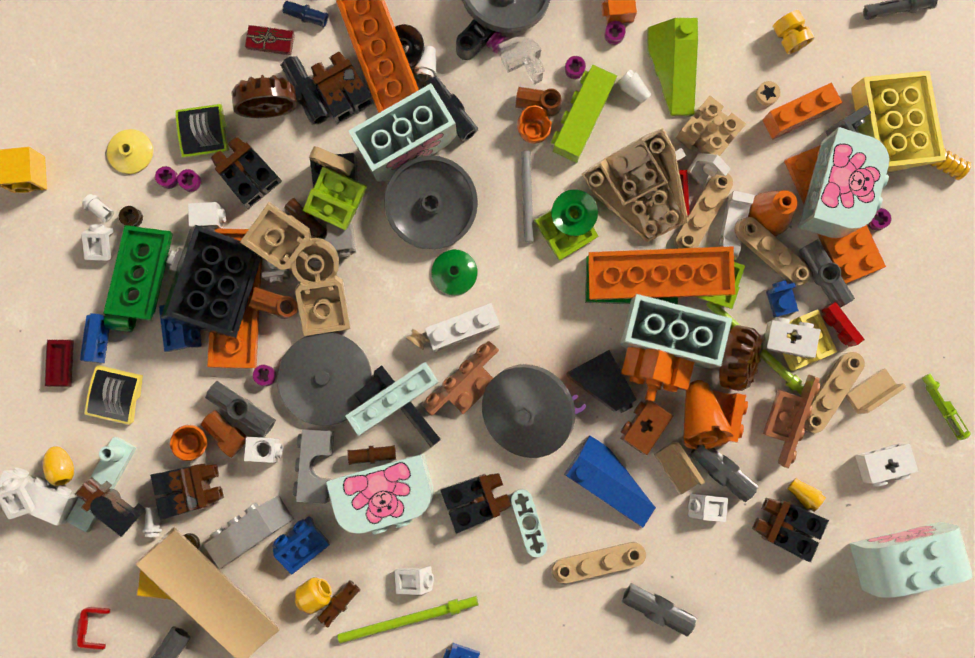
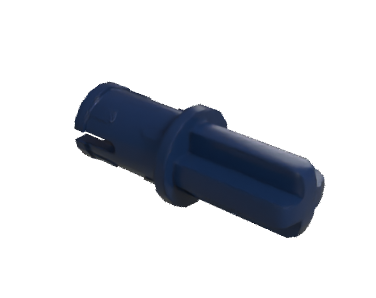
M288 0L283 4L282 12L284 14L301 19L303 23L307 21L325 27L327 24L328 13L312 9L307 4L303 6Z

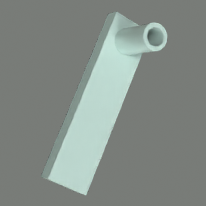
M424 362L347 414L346 418L357 435L360 436L439 383L427 363Z
M113 437L108 446L100 449L99 457L101 459L91 477L101 485L108 481L112 484L110 489H114L137 447L118 437ZM78 498L66 522L84 532H90L97 518L91 513V510L86 512L81 508L85 502Z

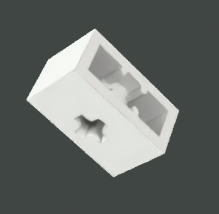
M775 317V320L767 322L762 349L808 359L815 358L821 330L813 328L814 324L799 322V325L790 324V319ZM792 333L796 340L791 341L790 338H787V334Z
M899 443L855 455L863 482L871 483L874 487L888 484L887 480L893 478L896 481L911 478L910 474L918 472L911 445L907 443Z

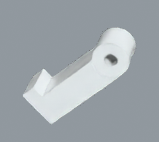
M733 191L728 196L718 243L719 247L734 246V260L738 258L742 242L735 235V225L739 220L748 217L750 206L753 204L755 196L739 191Z

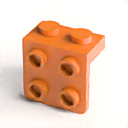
M712 390L733 432V438L729 436V442H738V438L741 439L744 431V425L741 424L742 416L746 414L748 409V401H745L746 395L739 393L728 394Z

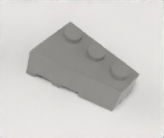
M279 496L260 506L257 503L251 505L244 510L245 516L241 518L238 515L227 522L229 526L227 529L224 530L221 527L209 535L211 540L204 544V547L218 569L234 561L263 539L275 533L276 530L294 520Z

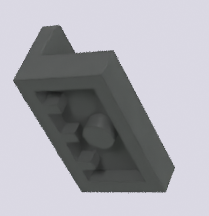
M865 105L826 130L827 137L838 127L856 132L855 129L865 123L864 118L871 114V111Z

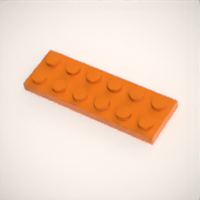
M336 0L378 113L419 90L385 0Z
M820 146L784 161L803 204H805ZM867 225L841 238H831L817 234L831 261L840 267L841 277L845 283L886 267Z
M215 228V232L239 241L242 240L249 230ZM262 258L237 337L232 338L209 332L207 365L209 368L255 369L257 367L259 310L248 307L254 287L261 288Z
M734 246L588 252L590 300L632 299L636 294L650 298L735 295Z

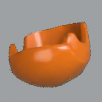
M537 105L528 106L519 116L517 130L524 141L532 144L540 143L550 135L552 121L549 120L545 108Z
M184 425L177 428L170 439V449H172L174 456L184 461H192L199 458L207 447V437L204 431L195 425Z

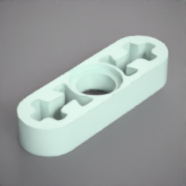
M518 489L512 494L511 503L526 550L533 557H541L547 551V542L532 496L527 490ZM522 493L524 497L528 496V500L525 501L527 509L532 507L533 511L524 512L519 516L518 511L523 510L520 503L516 504L515 500L518 499V494ZM526 516L535 518L536 525L533 529L527 530L522 526V521ZM539 530L540 534L535 535L539 543L543 542V545L540 546V551L536 552L535 549H530V546L533 545L531 536L526 538L525 534H533Z

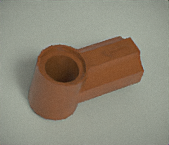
M519 87L515 107L526 109L528 106L537 105L547 110V116H554L561 109V95L556 89L544 91ZM549 99H553L557 103L553 106H549L545 102Z
M254 287L248 307L276 315L281 319L292 317L298 310V304L294 298L282 296ZM281 302H288L291 305V312L289 314H285L280 310Z
M217 410L208 414L200 424L218 442L217 446L230 458H233L246 444L247 436L239 428L233 427Z

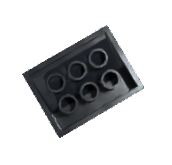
M194 225L189 230L161 318L184 326L236 338L262 257L239 240Z

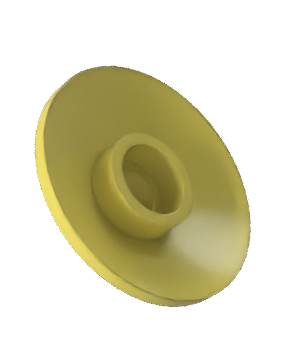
M134 129L118 132L112 137L107 147V157L110 164L117 171L124 174L141 172L149 165L153 156V146L150 139L144 133ZM130 146V150L124 153V149Z

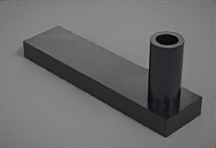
M382 365L374 371L373 375L375 378L354 394L361 404H364L380 391L395 383ZM411 401L400 408L431 448L441 440Z

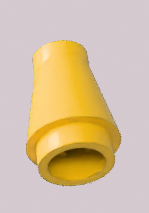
M797 478L787 488L807 510L810 509L813 512L821 506L826 498L822 495V491L801 482Z

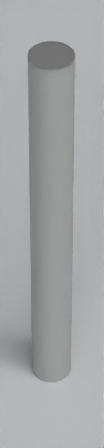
M522 151L524 242H533L530 151Z

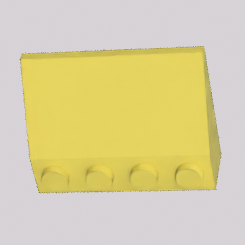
M930 71L864 77L851 87L855 111L865 105L871 111V114L864 118L865 123L858 127L859 133L876 138L885 146L889 155L887 173L946 160Z

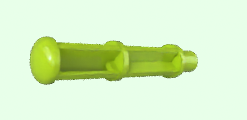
M931 373L923 376L922 379L926 384V390L957 440L967 439L971 433L951 401H944L937 390L940 383L934 380ZM955 414H957L960 421L964 425L965 429L967 430L966 432L962 430L959 423L955 419ZM948 418L952 420L960 435H956L947 420Z

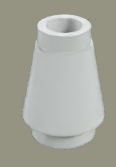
M424 46L422 58L414 68L415 78L421 82L436 76V49L431 46Z
M631 69L618 82L621 90L641 104L651 95L637 72L634 73Z

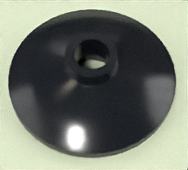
M401 24L395 26L403 50L409 46L405 55L410 68H413L421 60L424 52L423 37L411 25Z

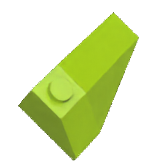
M672 18L647 28L648 53L654 63L656 76L659 77L670 115L694 116L698 18Z

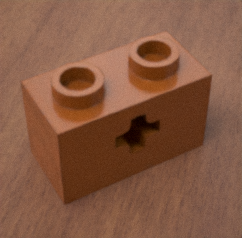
M646 400L645 402L641 401L633 412L636 416L632 422L627 421L620 431L623 434L620 439L643 455H648L673 418L672 414L659 405ZM648 421L647 426L649 430L641 431L642 426L640 422Z

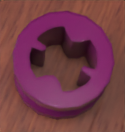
M619 21L608 23L604 33L605 40L612 45L621 43L626 32L625 26ZM612 29H617V37L612 36Z
M495 32L488 40L486 46L488 48L492 47L493 52L496 54L505 46L508 37L502 36L501 32Z
M572 56L567 60L565 73L569 78L579 79L582 77L586 68L584 59L579 56ZM573 63H576L577 66L580 65L578 72H573L574 69L570 70Z
M163 166L156 171L155 180L163 188L172 189L178 184V174L172 168ZM168 173L172 178L168 179L166 183L162 177L167 176Z
M185 169L178 175V184L184 190L194 192L200 188L201 178L195 171ZM188 176H190L191 178H193V179H192V182H193L192 185H189V184L186 183V182H187V179H186V178H187Z
M880 208L874 216L876 217L879 214V218L883 219V222L879 224L873 218L867 224L869 228L878 231L889 226L892 218L886 209Z
M259 365L254 369L253 379L258 385L269 386L275 381L276 372L271 366ZM261 370L266 372L269 370L270 373L267 375L269 379L267 381L264 379L260 380L262 376Z

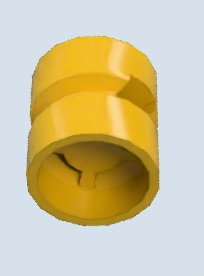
M800 10L786 14L772 26L778 38H783L781 43L787 54L799 51L815 39L810 28L804 27L805 19Z

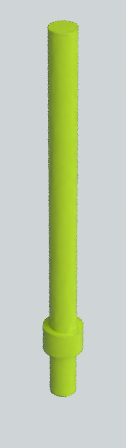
M711 302L705 304L715 314L732 318L720 305ZM732 318L730 329L735 325H740L734 318ZM763 349L760 357L786 381L785 384L792 391L795 390L801 395L804 387L802 380L796 374L792 375L775 357Z
M477 596L460 601L454 599L448 601V604L339 633L338 641L339 643H344L451 613L452 616L459 614L461 610L479 606Z

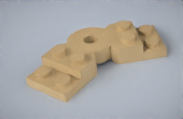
M268 202L240 242L280 270L292 269L294 276L300 281L296 287L295 294L304 336L350 329L343 280L336 275L339 268V256L336 249L324 239L311 238L310 228ZM312 258H317L321 261L322 265L314 268L310 266L308 261Z

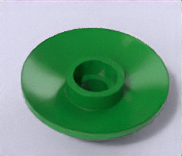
M573 189L563 192L555 199L551 216L554 225L559 231L569 236H580L589 232L594 227L598 218V207L591 195L582 190ZM572 210L578 212L577 218H572L570 216V212Z
M448 250L440 254L434 261L432 279L440 291L448 295H461L469 291L475 284L477 266L474 259L468 253L461 250ZM452 267L458 268L459 272L456 275L450 273Z

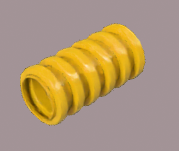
M944 148L946 160L930 165H936L938 170L943 169V173H949L951 177L955 176L956 180L963 179L970 171L971 162H965L964 158H958V155H952L951 151L946 152Z

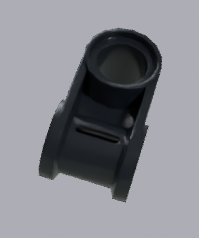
M473 19L457 36L456 52L458 57L462 60L472 59L486 46L488 40L496 31L482 26ZM467 43L470 44L471 47L466 49L463 48L461 45Z

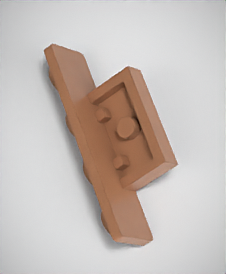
M490 341L480 345L476 353L469 360L464 361L452 376L443 381L442 386L435 393H431L422 405L425 410L432 416L449 400L464 414L484 395L485 389L493 379L483 366L499 349Z
M812 375L807 376L801 396L778 389L763 434L785 441L778 463L785 468H789L790 464H793L796 459L797 451L795 449L798 441H801L804 436V423L812 413V400L820 390V378Z

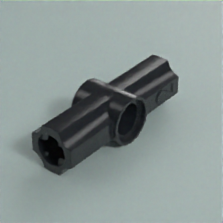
M290 56L284 59L280 66L288 81L295 88L296 99L299 105H302L312 125L323 123L329 117V114L319 97L320 94L311 77L307 75L298 56Z
M437 76L425 81L421 89L429 84L433 85L456 123L458 137L463 142L472 138L478 131V127L467 115L463 104L457 96L451 94Z

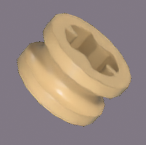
M412 329V335L406 338L424 350V344L429 343L430 340L415 329Z

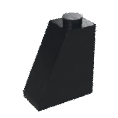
M610 350L566 373L569 379L613 412L619 410L623 413L633 407L632 402L637 400L625 377L621 374V370Z

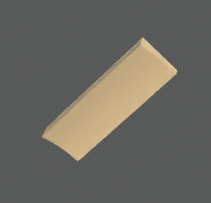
M175 527L136 563L137 567L235 658H249L267 640L280 631L278 626Z

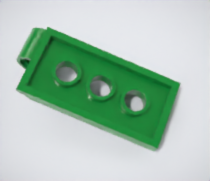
M124 225L103 312L105 314L104 325L106 329L132 332L135 329L137 319L152 321L173 234L171 231ZM142 247H149V252L147 255H138V252ZM138 268H143V276L134 278V271ZM133 290H138V298L133 301L128 300L129 293Z

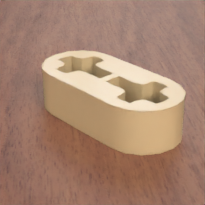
M316 146L313 147L309 155L312 161L346 176L350 175L354 164L347 159Z

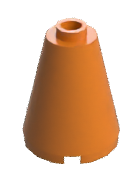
M787 190L760 193L754 197L748 217L756 219L771 234L778 236L790 226L797 207V198L792 192Z
M702 380L692 381L685 394L684 445L691 449H697V445H704L705 449H710L728 443L730 441L729 436L733 438V432L710 385Z

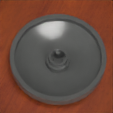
M462 0L467 12L475 21L490 30L501 33H516L533 27L543 18L550 3V0Z
M427 155L409 160L396 170L387 185L384 203L389 224L401 239L418 248L441 249L454 244L469 231L476 217L478 198L472 179L460 165L441 156Z
M331 332L308 335L298 340L284 355L278 371L280 396L289 411L304 422L321 426L335 425L346 421V415L362 405L354 394L372 381L371 366L364 351L349 338Z
M521 364L501 371L490 381L482 399V415L487 430L501 447L521 457L539 458L554 453L569 438L575 423V406L569 390L556 375L539 366Z

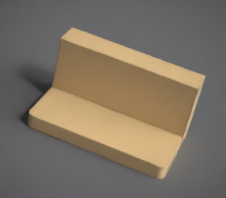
M886 368L852 388L846 395V398L857 414H864L873 411L907 387L904 383L896 384Z
M672 442L654 454L681 495L697 484L702 485L705 483L679 442Z

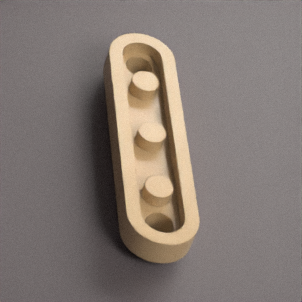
M729 174L726 176L715 175L709 179L688 216V222L683 224L675 238L676 249L697 248L732 189L733 179ZM718 180H724L725 186H721ZM684 238H690L691 244H686Z
M747 217L736 223L734 229L736 237L789 284L795 282V285L799 286L809 281L811 277L810 268L756 219ZM748 225L752 228L751 233L747 229ZM799 270H800L801 273H802V276H801V277H800L799 274H798Z
M848 352L839 358L821 385L817 396H814L812 400V413L806 419L803 426L805 431L819 433L825 429L865 367L864 358L859 353ZM852 359L856 362L854 368L850 365ZM814 417L818 419L816 426L812 423Z
M637 542L619 544L560 558L553 564L552 573L554 578L560 583L575 582L638 567L645 561L646 552L643 546ZM632 551L638 552V557L636 559L630 558V553ZM567 567L569 569V573L567 575H561V568Z

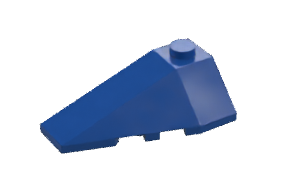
M589 435L564 475L641 527H644L656 507L610 448Z

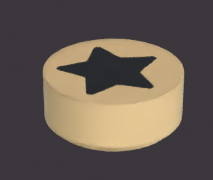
M772 81L763 82L756 90V99L765 106L774 104L780 97L781 91L779 86Z

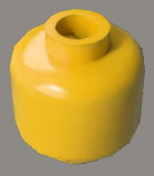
M313 577L298 586L295 591V604L297 608L308 614L318 612L330 602L332 594L330 585L324 579Z

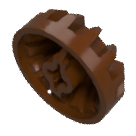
M261 75V78L255 79L251 76L247 81L241 80L231 92L233 111L242 117H277L290 113L297 107L294 86L285 78L281 77L278 79L275 75H272L270 78Z
M735 325L731 329L727 338L722 364L719 367L721 387L742 391L749 388L751 383L754 382V375L758 373V364L761 362L760 354L763 351L761 348L763 340L756 329Z

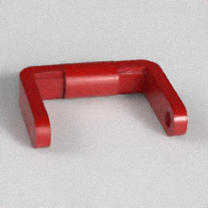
M87 607L81 611L80 619H78L77 645L80 648L105 649L106 644L85 642V635L88 628V612L109 614L110 609Z

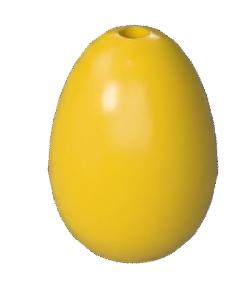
M58 446L49 448L43 459V474L50 484L54 486L69 483L74 476V464L70 456L64 449Z

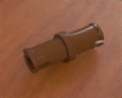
M292 198L285 205L284 209L295 219L310 228V233L315 238H322L327 233V229L313 215L303 211L304 207L295 198Z
M372 445L366 449L347 450L349 465L367 462L375 464L376 461L396 460L395 445L375 448Z
M349 580L339 594L330 599L331 603L317 617L321 624L324 622V626L329 628L341 612L346 611L349 602L361 589L356 584L354 585L353 581Z

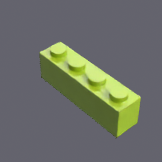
M593 64L589 72L584 71L580 83L583 85L580 91L575 90L570 101L573 106L570 112L565 111L560 122L564 125L560 132L556 130L551 143L554 144L552 152L575 163L578 162L615 84L617 75Z

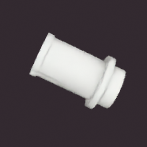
M89 194L82 201L84 209L86 211L90 210L104 223L109 221L114 214L113 210L99 201L97 195Z
M157 507L145 508V529L142 532H145V537H158L160 532H162Z

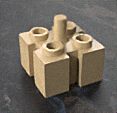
M709 95L695 115L681 129L676 139L689 149L694 145L700 150L699 153L716 154L720 157L746 123L733 113L729 116L725 115L721 111L724 106Z

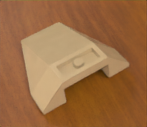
M663 128L644 135L605 157L582 173L592 193L646 242L688 222L675 149Z

